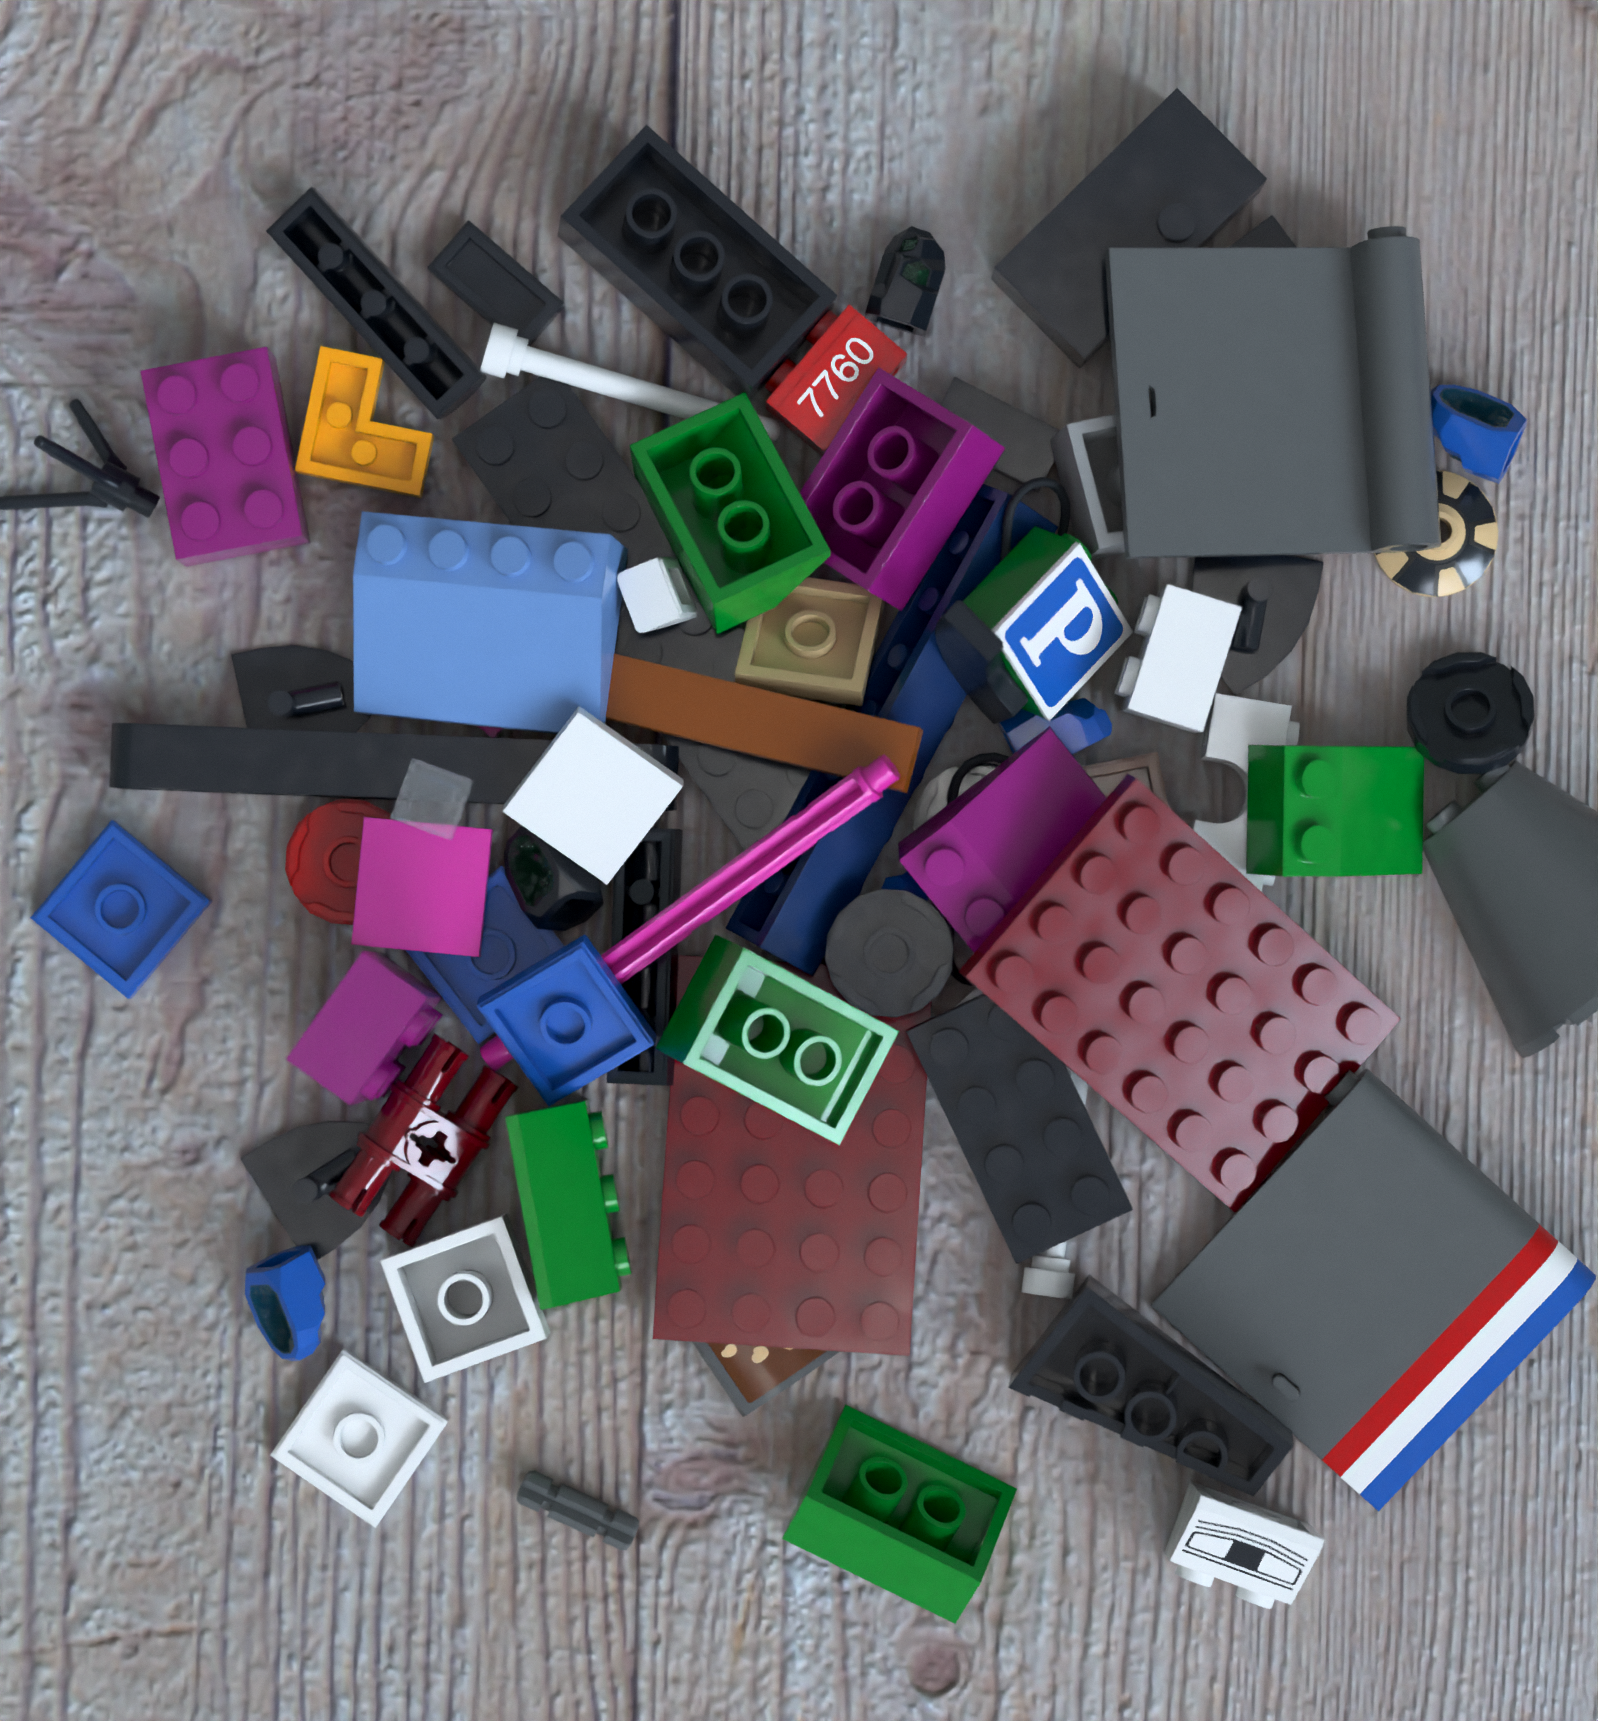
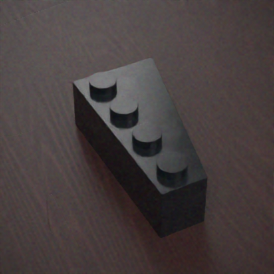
M1088 1275L1073 1294L1072 1299H1069L1011 1373L1008 1388L1028 1397L1032 1395L1059 1407L1060 1411L1082 1421L1086 1419L1120 1434V1438L1142 1448L1146 1446L1174 1458L1181 1465L1253 1497L1294 1447L1292 1431L1091 1275Z

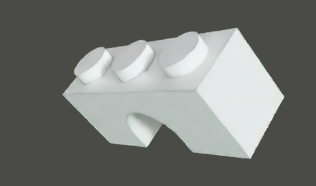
M1215 693L1205 724L1200 760L1222 763L1236 771L1244 784L1245 800L1238 815L1227 823L1193 820L1189 822V826L1262 892L1263 885L1273 886L1275 876L1246 874L1248 745H1297L1300 723L1289 721L1292 708L1290 705Z

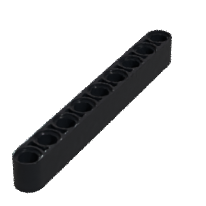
M112 723L109 788L504 805L553 740ZM633 743L678 775V746ZM677 795L664 811L677 810Z

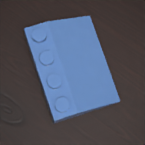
M362 511L353 570L354 712L357 714L558 734L578 706H580L605 724L622 592L617 582V575L626 570L628 549L611 534Z

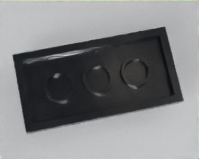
M985 994L972 998L906 1030L1016 1264L1133 1210L1131 1202L1066 1065Z

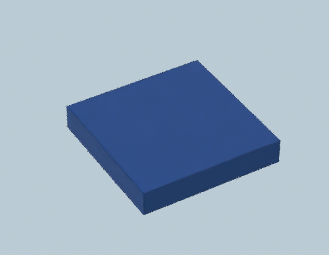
M111 820L30 918L126 998L132 999L207 909L212 900L117 821Z
M501 865L488 876L481 957L406 951L476 1042L481 1044L493 1035L495 1031L477 1008L478 998L565 945L553 930L537 929L523 913L505 876V868Z
M586 934L478 998L476 1005L548 1107L655 1045L657 1038L656 1033Z

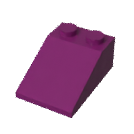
M1049 726L898 843L899 861L970 949L975 952L1107 797Z

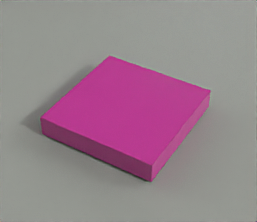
M364 817L351 945L481 957L493 830Z

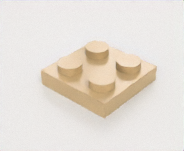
M807 577L775 608L747 620L735 670V683L788 696L862 706L885 601L858 584Z

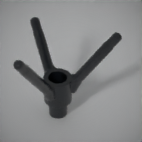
M78 399L72 400L69 407L104 463L102 468L100 469L42 435H38L34 439V445L49 456L94 481L90 491L0 497V510L72 506L106 508L109 504L122 512L128 507L147 518L151 516L160 499L159 495L138 485L141 478L126 471L127 467L113 452L98 426Z

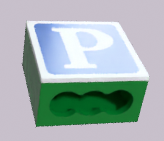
M1035 526L963 602L1004 642L1000 656L1006 670L1028 696L1027 699L1029 701L1022 709L1050 721L1133 633V630L1117 606L1119 602L1116 595L1104 584L1091 563L1092 556L1084 544L1070 534L1064 533L1062 536Z

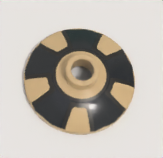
M1436 470L1439 517L1440 521H1443L1449 529L1447 540L1441 543L1440 547L1429 550L1374 553L1380 568L1392 582L1410 593L1425 597L1453 595L1474 584L1490 566L1498 543L1496 515L1485 494L1468 479L1442 470Z

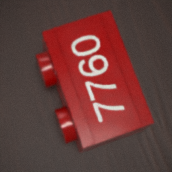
M850 304L839 317L833 311H828L806 338L813 345L798 364L794 363L790 358L787 359L765 385V388L772 393L766 400V410L821 457L877 369L881 368L895 376L907 361L908 354Z

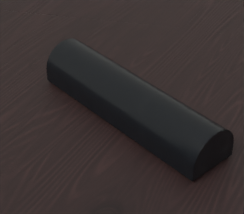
M310 187L266 230L436 419H443L454 412L484 383L487 376L480 371V368L316 188Z
M651 828L614 875L611 948L680 898L682 829ZM679 943L621 984L656 1033L657 1038L655 1045L607 1072L606 1083L674 1085L675 1059L655 1048L677 1008Z

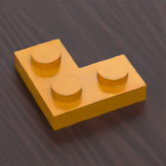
M320 346L295 472L422 499L434 435L423 431L373 422L385 361L382 358Z

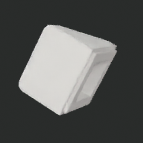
M656 557L622 571L617 575L618 585L635 629L638 632H650L697 617L696 613L698 612L678 559L674 557Z

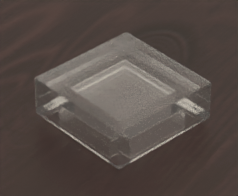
M412 758L390 818L453 841L474 780Z

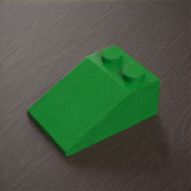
M1248 745L1246 874L1280 877L1422 874L1424 756L1414 746Z
M715 934L655 1049L840 1145L899 1031L752 951Z

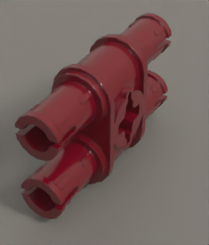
M435 1033L431 1038L432 1041L405 1082L398 1079L396 1084L392 1083L389 1089L392 1093L366 1132L360 1131L357 1135L359 1140L356 1144L360 1147V1150L335 1188L331 1189L328 1194L339 1205L347 1210L351 1208L355 1215L363 1218L366 1214V1209L392 1170L399 1172L401 1168L408 1171L407 1176L411 1179L384 1220H381L379 1226L399 1241L403 1239L402 1242L410 1247L415 1246L417 1238L442 1200L449 1202L451 1198L457 1197L459 1193L456 1190L457 1186L482 1148L487 1150L490 1146L488 1142L491 1137L487 1132L512 1094L519 1088L518 1085L499 1072L496 1073L495 1070L484 1064L481 1073L456 1111L448 1110L446 1114L440 1111L441 1106L437 1102L463 1062L467 1061L469 1055L451 1042H446L443 1037ZM413 1133L419 1137L423 1135L427 1138H432L438 1146L434 1148L429 1144L424 1146L416 1143L410 1137V1134Z

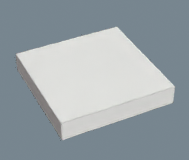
M578 706L506 801L502 812L605 884H608L681 790L684 779Z
M344 1348L270 1456L376 1528L449 1419Z

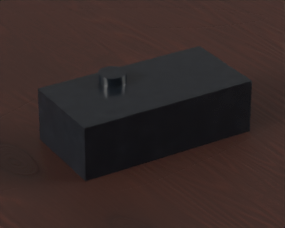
M1176 88L994 267L991 280L1080 369L1110 340L1105 250L1108 248H1203L1261 191L1267 178Z
M647 124L560 216L558 237L732 393L737 396L745 392L750 401L766 385L779 367L803 345L809 333L828 311H832L838 296Z

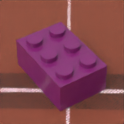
M268 347L140 370L176 560L188 567L311 543L298 473L295 472L296 462L276 357Z
M878 368L799 492L830 549L831 556L824 563L902 611L1000 458L1005 447L971 423L883 369Z
M362 951L289 1053L286 1060L349 1105L368 1100L373 1101L375 1098L378 1100L380 1097L385 1098L390 1092V1085L392 1083L396 1084L406 1069V1066L397 1060L407 1046L411 1047L414 1045L416 1047L418 1044L422 1046L442 1019L443 1014L435 1009L442 996L384 954Z

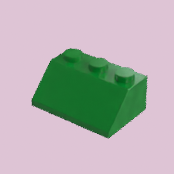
M745 392L629 445L634 477L639 482L662 531L717 634L775 608L831 556L824 537Z
M587 1099L516 1112L506 1116V1125L540 1310L620 1292L622 1289L621 1276L631 1275L632 1272L625 1237L613 1238L609 1213L619 1212L620 1204L614 1174L602 1175L598 1150L609 1148L602 1110L591 1112L589 1100Z
M845 1404L801 1493L782 1539L956 1624L982 1582L1017 1488Z

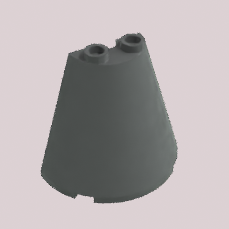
M1515 760L1510 765L1481 774L1473 782L1481 792L1463 808L1453 800L1436 813L1425 824L1432 834L1423 841V852L1512 1044L1518 1053L1525 1058L1556 1042L1560 1037L1556 1030L1563 1024H1576L1578 1026L1598 1011V812Z

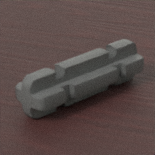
M529 1471L525 1475L517 1492L516 1500L519 1504L536 1512H539L540 1508L549 1511L547 1517L593 1538L597 1533L604 1537L602 1542L619 1550H627L631 1546L639 1528L637 1517L620 1509H617L615 1513L607 1510L609 1504L563 1483L559 1488L552 1484V1478L537 1471Z

